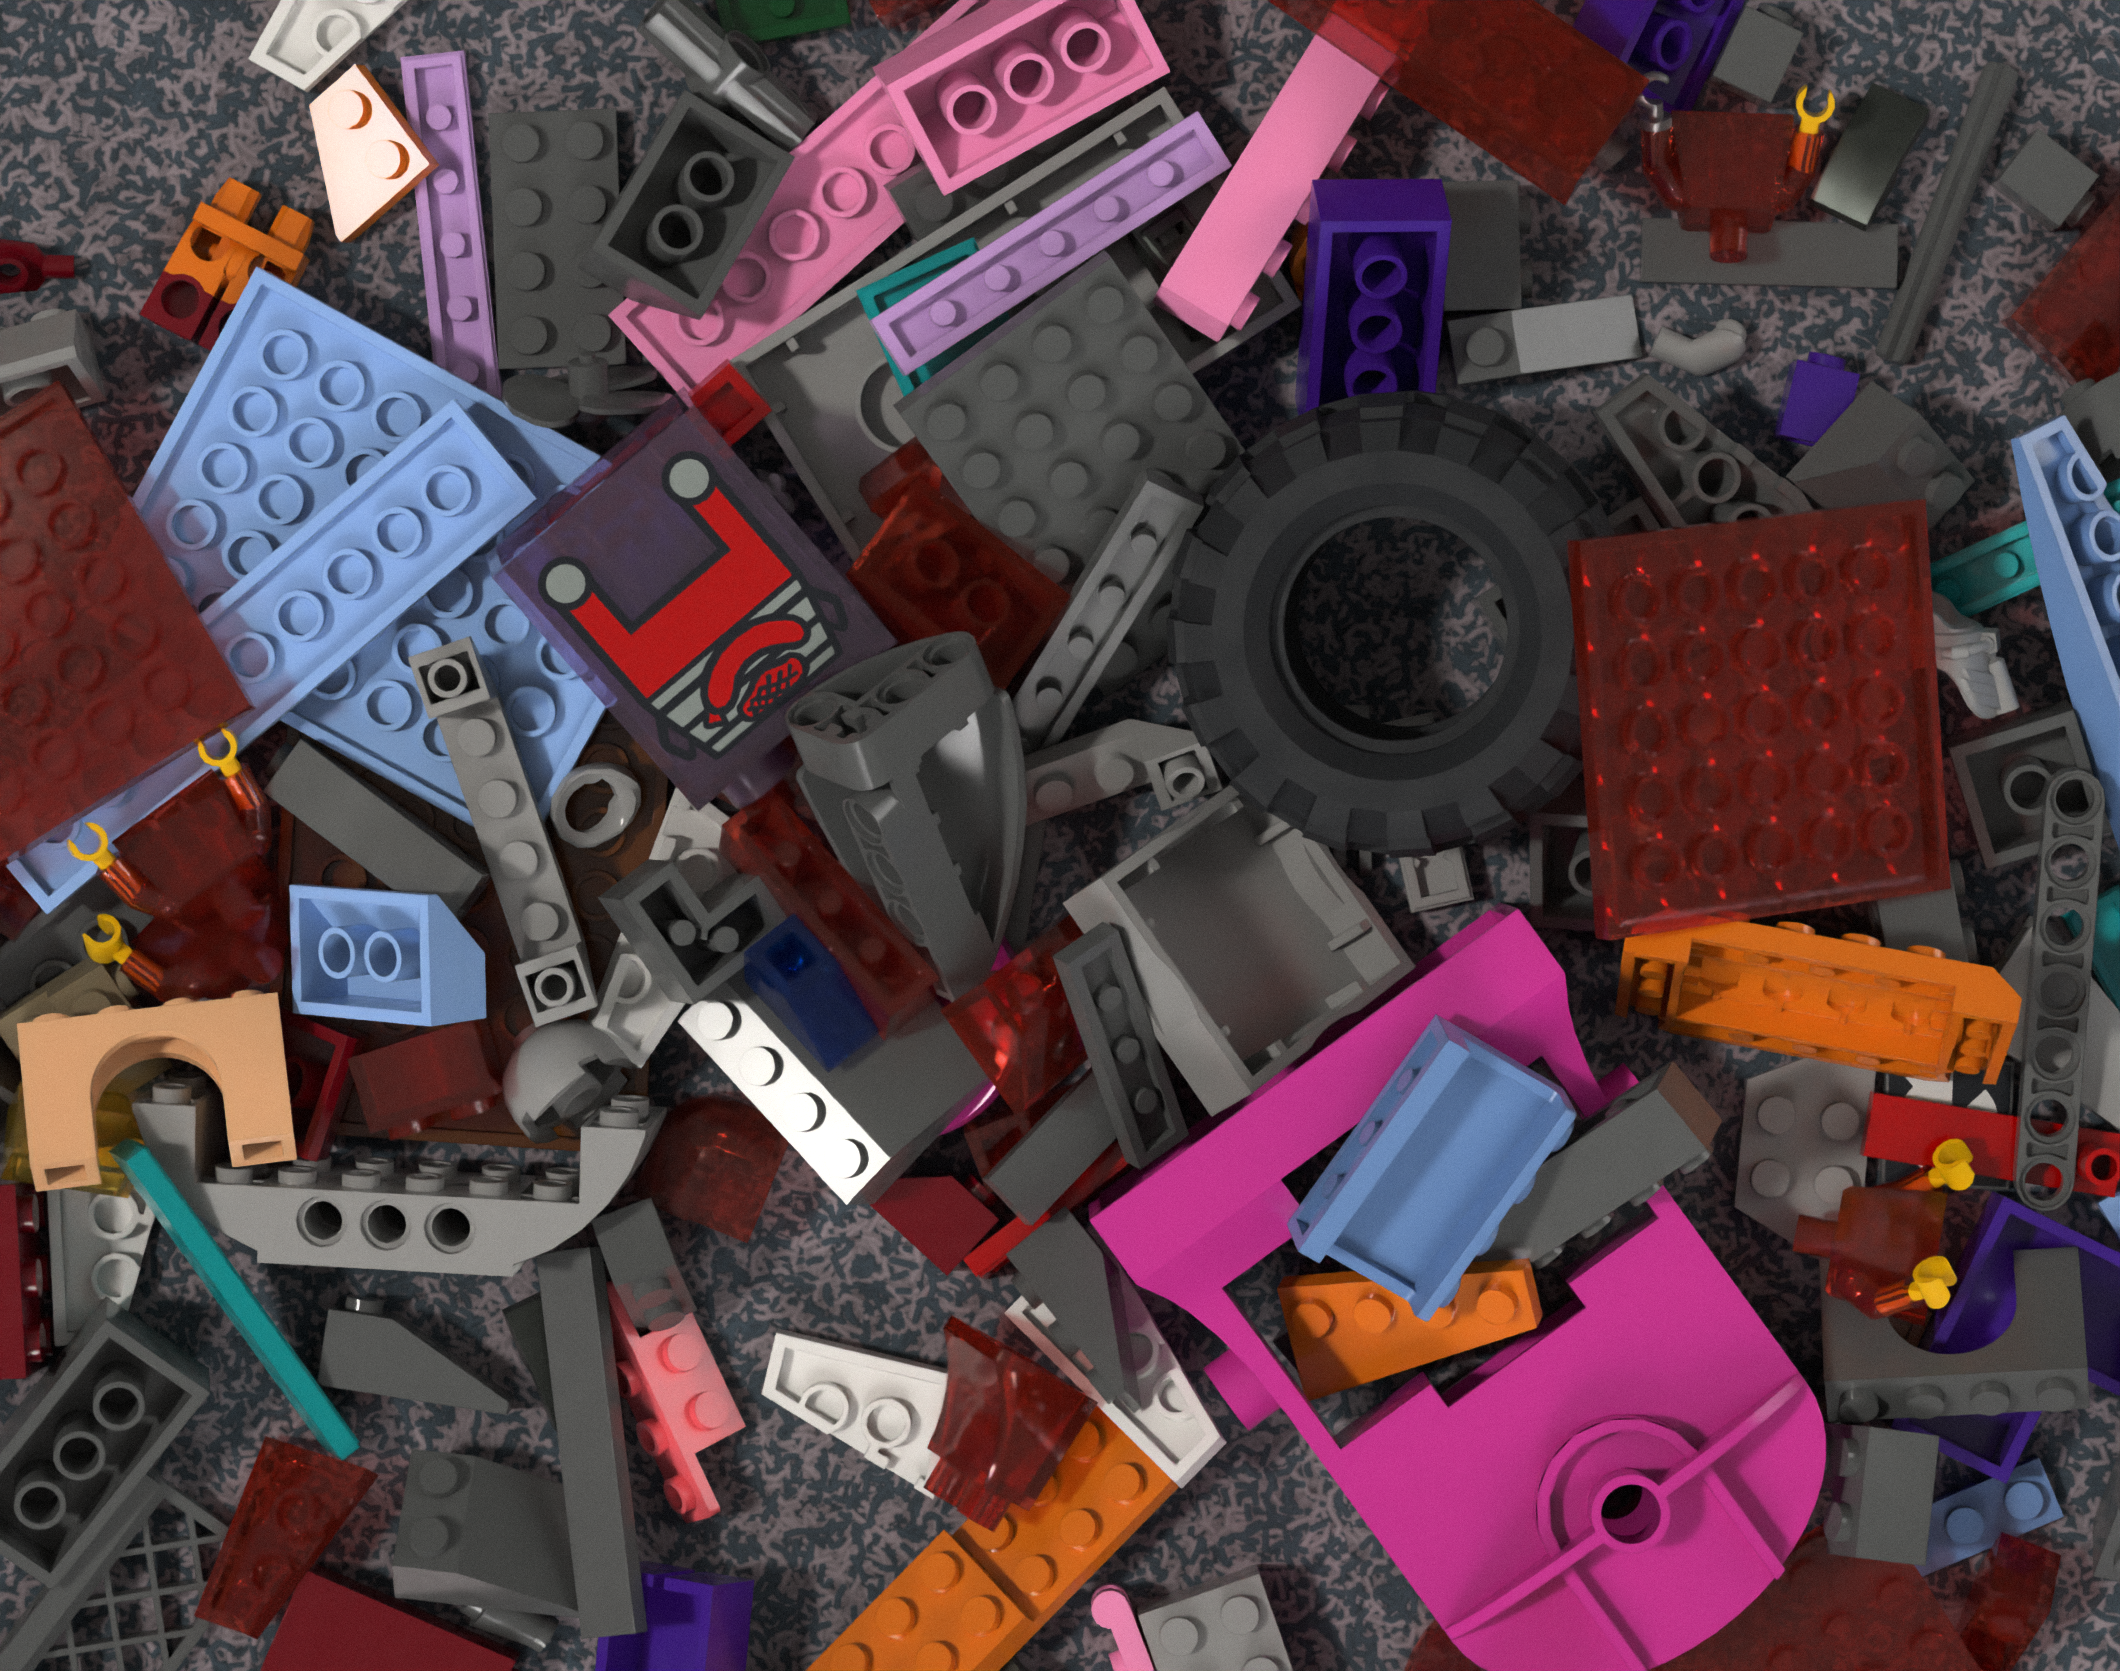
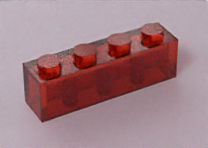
M772 786L722 824L718 851L737 873L759 875L794 926L789 931L884 1041L934 1002L940 980L938 975Z

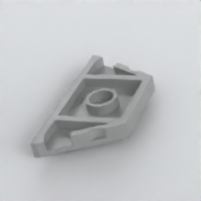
M1798 1058L1796 1061L1745 1079L1732 1206L1819 1261L1857 1259L1867 1167V1156L1859 1153L1870 1091L1874 1092L1876 1071L1809 1058Z

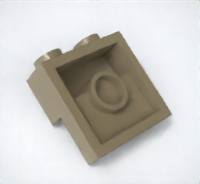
M88 957L0 1012V1035L20 1063L17 1023L32 1022L36 1017L49 1013H61L69 1017L97 1014L106 1007L115 1005L142 1009L135 998L141 994V991L133 975L125 965L122 966L120 963L115 965L111 963L100 964ZM172 1058L148 1059L124 1069L106 1086L98 1104L112 1095H115L119 1100L173 1066Z

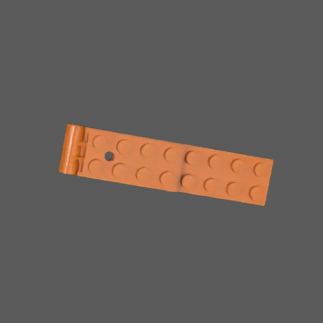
M1087 1397L953 1535L944 1529L805 1671H999L1179 1486Z

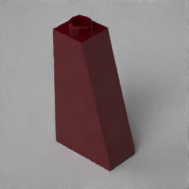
M310 1562L301 1574L260 1671H520L514 1667L521 1652L314 1562Z

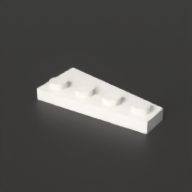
M686 784L676 785L649 859L673 861L698 899L732 873L759 875L766 885L783 860L781 856ZM621 932L597 993L598 1006L591 1009L587 1022H590L594 1028L612 1038L633 1062V1067L641 1069L685 1003L669 1001Z

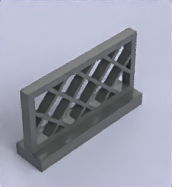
M152 1466L54 1590L44 1585L1 1641L0 1671H34L42 1659L69 1655L71 1670L80 1671L77 1654L109 1648L115 1649L118 1671H126L122 1646L160 1641L163 1664L157 1671H176L264 1555L265 1550L163 1478L161 1472ZM163 1498L186 1513L189 1535L152 1541L148 1518ZM195 1520L212 1532L197 1534ZM142 1527L144 1543L129 1545ZM226 1541L244 1554L231 1574L203 1577L199 1545ZM191 1546L196 1579L158 1584L154 1552ZM146 1553L151 1586L113 1592L110 1569L117 1559ZM104 1579L106 1593L91 1595L101 1580ZM221 1586L207 1604L205 1588ZM198 1590L201 1613L194 1623L165 1628L160 1596ZM153 1597L157 1629L120 1635L115 1603ZM108 1604L112 1637L75 1643L72 1619L81 1608ZM65 1630L67 1644L52 1646ZM182 1637L169 1654L167 1639Z

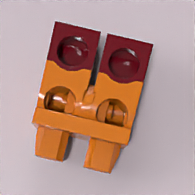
M229 177L214 196L210 206L202 201L200 202L192 218L193 221L182 236L139 314L152 323L211 352L256 267L263 268L295 287L298 286L310 262V259L304 253L309 245L315 222L309 217L282 205L267 235L248 226L247 224L262 195L256 190Z

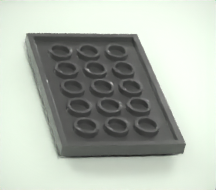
M1105 250L893 405L1050 622L1053 621L1145 469L1201 494L1204 502L1213 484L1233 461L1245 452L1238 439L1132 286ZM1179 549L1095 683L1106 698L1168 653L1166 617L1169 616L1174 584L1172 570Z

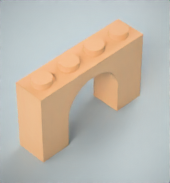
M241 990L232 993L225 999L198 1001L194 998L182 997L169 1000L158 1007L134 1009L130 1006L115 1005L106 1007L97 1014L69 1017L61 1013H49L36 1017L32 1022L17 1023L29 1161L36 1192L102 1184L96 1130V1111L100 1097L110 1081L121 1071L138 1062L154 1058H174L189 1062L205 1071L218 1085L224 1100L232 1168L297 1160L278 992L264 994L258 990Z

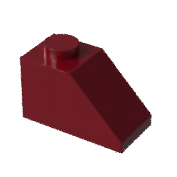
M954 1172L902 1174L874 1204H869L946 1276L952 1272L1000 1218V1215L992 1208L999 1198L972 1173L964 1181Z

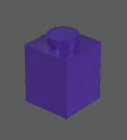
M1809 352L1807 361L1797 359L1790 363L1772 438L1812 447L1854 401L1860 374L1844 371L1845 359L1817 352Z

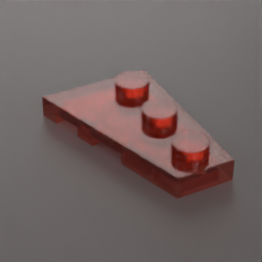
M265 1436L194 1616L216 1626L258 1639L379 1475L367 1468Z

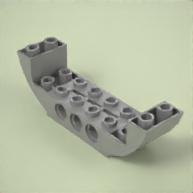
M191 1071L169 1073L168 1080L154 1084L151 1090L132 1102V1111L145 1146L149 1148L192 1210L225 1235L257 1250V1263L513 1277L530 1258L550 1251L581 1231L611 1202L632 1178L652 1149L667 1114V1107L649 1106V1097L612 1096L611 1104H603L581 1126L580 1169L553 1167L545 1170V1176L521 1175V1167L513 1164H487L482 1166V1173L457 1171V1163L445 1160L422 1161L419 1163V1169L394 1168V1160L385 1157L356 1159V1166L331 1164V1156L314 1162L297 1155V1160H293V1162H273L232 1168L231 1156L230 1159H225L226 1118L223 1095L216 1083H207V1074ZM331 1204L337 1207L341 1215L333 1209ZM393 1206L402 1212L405 1219L396 1213ZM456 1209L465 1214L469 1222L460 1218Z

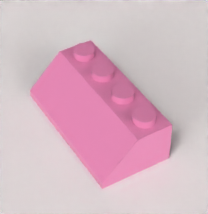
M994 0L872 67L903 127L944 196L1171 72L1135 0Z

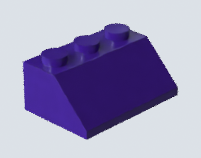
M1585 0L1556 60L1589 83H1593V85L1646 111L1647 108L1642 107L1635 98L1636 82L1642 75L1651 71H1660L1668 75V84L1660 80L1652 81L1644 88L1643 95L1650 99L1663 100V111L1669 112L1672 115V124L1683 128L1745 0Z

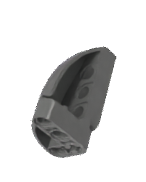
M962 631L920 639L865 659L813 688L794 702L785 714L786 724L804 763L796 773L797 782L842 866L890 941L918 979L935 994L955 1003L985 979L995 962L1008 924L1019 882L1027 807L1024 756L1018 721L1011 698L1005 690L993 685L974 636Z

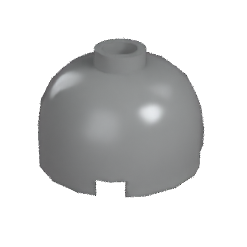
M583 1019L557 1020L535 1027L533 1023L522 1030L513 1041L515 1051L506 1062L502 1078L504 1102L514 1121L535 1144L551 1142L560 1138L553 1130L554 1127L570 1120L577 1129L603 1104H609L611 1097L616 1096L628 1081L620 1070L622 1067L632 1069L633 1062L612 1038Z

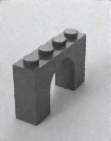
M2078 1247L2013 1250L2016 1289V1311L2014 1318L2007 1330L1994 1342L1978 1350L1961 1354L1928 1352L1911 1345L1898 1335L1888 1319V1309H1880L1876 1302L1877 1295L1887 1292L1884 1258L1819 1261L1823 1369L1828 1422L1851 1421L1860 1423L1876 1419H1930L1936 1416L1973 1414L1993 1416L2011 1412H2063L2069 1409L2090 1408Z

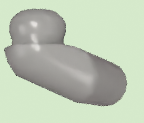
M1733 319L1719 320L1713 331L1694 340L1662 326L1649 356L1695 376H1706L1736 363L1741 358L1746 349L1747 333L1745 327Z

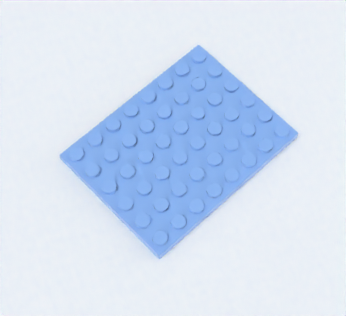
M256 267L74 607L156 652L452 399H457L540 499L290 710L280 721L474 827L436 717L428 718L408 657L471 636L501 695L545 823L550 814L552 796L562 779L574 770L620 683L561 615L546 604L540 596L538 590L540 571L549 561L557 558V556L536 535L535 527L541 522L544 524L548 520V516L572 494L577 495L581 491L580 487L598 471L603 472L612 464L611 460L553 428L535 426L514 416L502 400L263 268ZM626 471L617 480L638 491L641 495L620 510L618 516L599 526L570 550L580 560L595 546L597 547L602 560L590 572L626 616L633 621L674 586L703 532L681 506L666 495L665 491L655 485L648 484L642 478ZM649 498L663 505L643 524L629 517ZM591 503L584 508V516L578 526L569 530L560 529L555 535L573 536L583 531L591 519ZM622 522L636 528L630 536L607 554L603 546V540Z

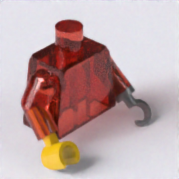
M1660 71L1645 73L1636 82L1634 90L1637 102L1642 107L1647 108L1648 111L1640 116L1642 171L1644 177L1663 206L1677 212L1681 229L1685 231L1709 232V257L1711 260L1719 263H1737L1746 260L1748 257V233L1763 234L1770 232L1775 216L1791 212L1815 178L1824 138V131L1819 126L1820 123L1826 121L1832 115L1835 109V99L1830 89L1828 91L1826 107L1818 113H1811L1803 106L1808 86L1807 84L1802 86L1796 95V109L1801 117V122L1793 126V114L1671 110L1670 114L1663 111V100L1650 99L1643 95L1644 88L1652 81L1660 80L1668 84V75Z

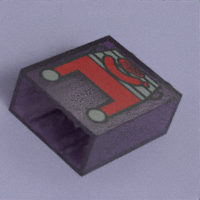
M684 386L486 554L490 573L494 581L697 811L701 810L721 792L739 809L751 804L769 791L788 772L795 761L794 755L781 742L790 734L785 721V714L788 708L819 684L865 659L889 650L898 642L884 618Z

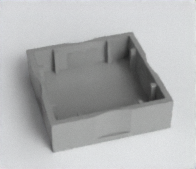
M1230 784L1224 786L1222 790L1217 791L1063 902V905L1084 934L1101 922L1118 929L1154 1035L1211 1117L1255 1092L1307 1052L1324 1031L1359 1012L1416 968L1364 892L1340 868L1327 845L1302 837L1303 833L1268 812L1262 814Z

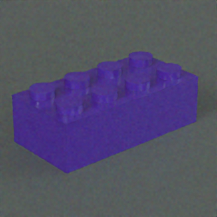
M1442 179L1312 180L1295 389L1298 416L1322 404L1363 393L1410 390L1436 392L1452 223Z

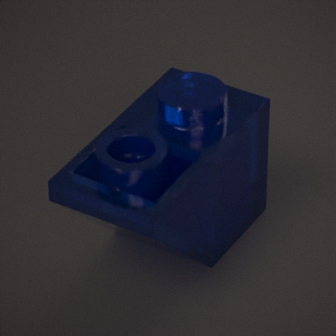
M794 913L744 952L745 982L828 1073L878 1034V1028L837 960Z

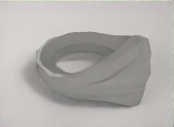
M600 761L575 768L562 779L551 798L549 815L558 836L577 848L596 847L622 833L633 821L641 805L640 784L628 768L616 763ZM601 779L608 782L614 796L609 801L608 811L602 820L590 829L577 830L571 828L566 820L565 808L573 792L584 784L596 783Z

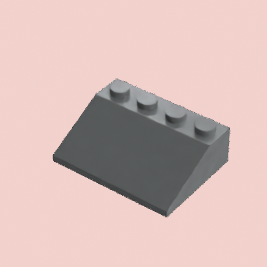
M828 886L789 918L794 926L793 929L702 1000L692 1005L679 1018L678 1022L846 1205L874 1204L1003 1067L933 992L918 979L914 972L862 917H857L855 909L834 887Z

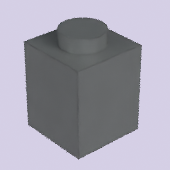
M1759 3L1755 10L1746 5L1739 12L1707 82L1765 109L1772 102L1804 33L1791 27L1794 18L1776 7Z
M2038 128L2027 136L1990 185L2048 231H2052L2060 227L2064 221L2073 227L2082 218L2096 199V196L2088 190L2099 175Z

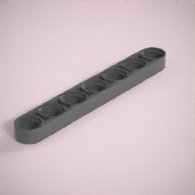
M2077 767L2063 768L2054 773L2046 782L2042 800L2012 1175L2014 1188L2021 1200L2030 1208L2040 1211L2055 1210L2064 1205L2072 1194L2075 1179L2105 810L2104 789L2099 780L2087 770ZM2078 779L2085 781L2092 790V801L2087 810L2079 815L2072 816L2061 812L2056 805V794L2060 786L2068 780ZM2072 843L2084 849L2087 856V864L2081 875L2074 879L2066 880L2057 877L2053 873L2050 861L2052 854L2058 847ZM2059 908L2073 909L2081 917V931L2069 943L2054 942L2046 934L2045 925L2047 918L2053 911ZM2054 972L2068 973L2076 981L2077 991L2075 997L2065 1006L2053 1007L2046 1004L2041 998L2040 988L2042 982L2048 975ZM2056 1035L2065 1038L2070 1043L2072 1054L2069 1062L2059 1070L2050 1071L2038 1065L2035 1052L2041 1040L2048 1036ZM2052 1099L2059 1101L2066 1109L2067 1117L2065 1124L2060 1130L2051 1134H2043L2036 1131L2030 1122V1115L2034 1106L2043 1100ZM2039 1163L2053 1164L2061 1172L2060 1187L2055 1193L2047 1197L2034 1196L2027 1191L2025 1186L2027 1172L2031 1167Z

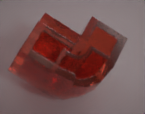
M719 1091L692 1096L672 1109L664 1119L631 1192L641 1200L651 1197L655 1207L686 1221L690 1219L748 1243L790 1143L749 1099L743 1096Z

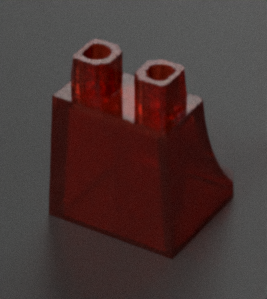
M950 1314L942 1327L947 1353L945 1393L935 1430L927 1446V1449L941 1458L923 1487L945 1502L957 1507V1511L968 1519L995 1532L1012 1503L1027 1511L1031 1509L1098 1402L1032 1359Z

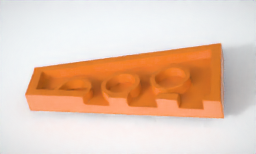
M1529 1258L1471 1262L1461 1276L1460 1287L1455 1297L1447 1306L1443 1308L1438 1307L1428 1322L1416 1317L1409 1302L1356 1271L1284 1276L1277 1287L1302 1390L1309 1401L1535 1329L1543 1317Z

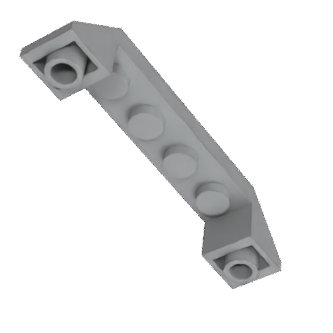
M469 636L408 657L428 718L436 717L513 937L521 961L515 965V969L535 1027L597 1007L598 1001L586 943L501 695L472 637Z
M1134 719L1121 721L1024 756L1027 793L1025 826L1150 782L1162 811L1222 790L1209 750L1205 746H1200L1193 731ZM840 860L836 862L857 917L871 914L872 912L864 902Z

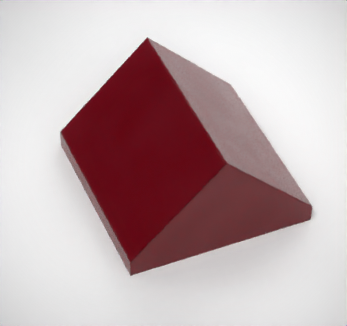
M280 1006L296 1152L298 1156L306 1160L318 1162L329 1157L369 1035L306 1014L293 1013L292 1009Z

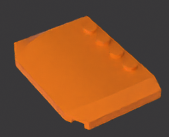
M1664 907L1627 926L1615 1015L1627 1018L1629 1005L1635 1006V1011L1653 1016L1658 1015V1029L1676 1035L1809 1058L1925 1081L1949 1082L1950 1075L1954 1072V1069L1965 1074H1978L1980 1070H1985L1982 1084L1996 1085L2018 1025L2022 998L1993 967L1946 959L1945 952L1933 947L1914 945L1909 946L1907 951L1880 947L1881 942L1878 939L1863 934L1849 933L1842 935L1841 939L1815 935V929L1797 922H1779L1776 924V927L1750 923L1748 916L1731 910H1714L1710 916Z

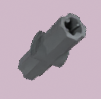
M657 0L639 22L636 31L685 74L686 84L693 95L722 113H729L740 124L787 153L791 152L803 140L806 133L815 124L818 114L770 71L769 61L762 49L751 38L738 30L726 32L692 0Z

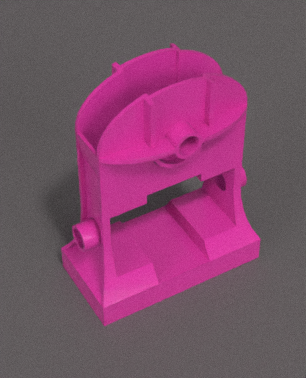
M1499 902L1415 963L1416 968L1359 1012L1324 1031L1307 1052L1255 1092L1212 1117L1210 1114L1206 1115L1187 1129L1189 1136L1141 1170L1135 1167L1088 1201L1089 1221L1136 1285L1167 1298L1188 1311L1230 1348L1203 1367V1369L1248 1431L1280 1408L1283 1409L1445 1633L1466 1657L1487 1671H1647L1689 1651L1717 1633L1745 1610L1774 1578L1778 1580L1785 1571L1782 1564L1794 1549L1816 1505L1826 1463V1433L1823 1416L1816 1397L1805 1379L1663 1185L1653 1196L1643 1202L1646 1208L1644 1211L1558 1272L1575 1297L1540 1321L1537 1328L1526 1331L1441 1394H1439L1422 1371L1336 1435H1334L1318 1411L1307 1399L1302 1389L1227 1287L1228 1283L1292 1238L1287 1223L1301 1202L1286 1183L1284 1177L1360 1122L1436 1014L1526 1067L1537 1059L1552 1081L1565 1090L1581 1120L1639 1083L1624 1063L1596 1082L1574 1030L1569 1011L1564 970L1521 911L1516 907ZM1623 1485H1636L1634 1496L1626 1506L1612 1512L1602 1511L1605 1499L1613 1490Z

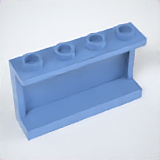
M1436 1014L1288 1221L1287 1226L1298 1252L1319 1264L1325 1255L1330 1256L1409 1302L1414 1315L1428 1322L1438 1307L1443 1308L1447 1306L1455 1297L1460 1287L1461 1276L1475 1256L1483 1255L1492 1246L1498 1233L1499 1223L1511 1206L1522 1202L1528 1196L1534 1186L1536 1172L1551 1151H1558L1569 1139L1574 1128V1119L1577 1113L1565 1090Z

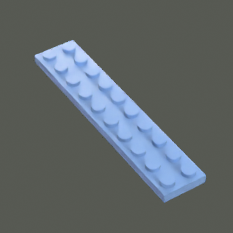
M452 399L0 784V860L47 915L53 913L102 871L93 861L76 859L67 848V839H70L83 854H91L97 849L99 844L98 836L84 824L85 822L95 823L104 829L108 838L107 849L116 858L119 857L221 770L218 766H211L205 763L200 757L198 742L201 737L210 754L216 757L225 756L230 751V743L221 731V726H225L231 729L237 736L238 750L235 756L239 755L540 499L539 496L459 401Z

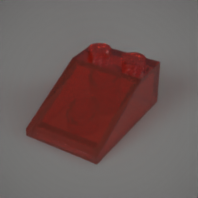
M917 476L845 573V576L902 645L949 632L962 631L973 635L993 685L1003 690L1006 689L1071 597V595L920 476Z

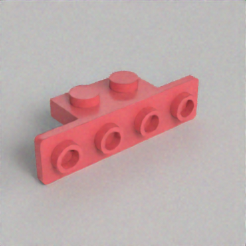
M608 1281L606 1286L619 1395L627 1399L636 1418V1433L643 1449L650 1456L654 1457L665 1480L663 1489L666 1499L673 1510L681 1514L686 1523L710 1518L719 1513L721 1509L695 1453L743 1429L746 1425L693 1313L686 1314L684 1319L672 1328L663 1331H649L639 1336L613 1282Z

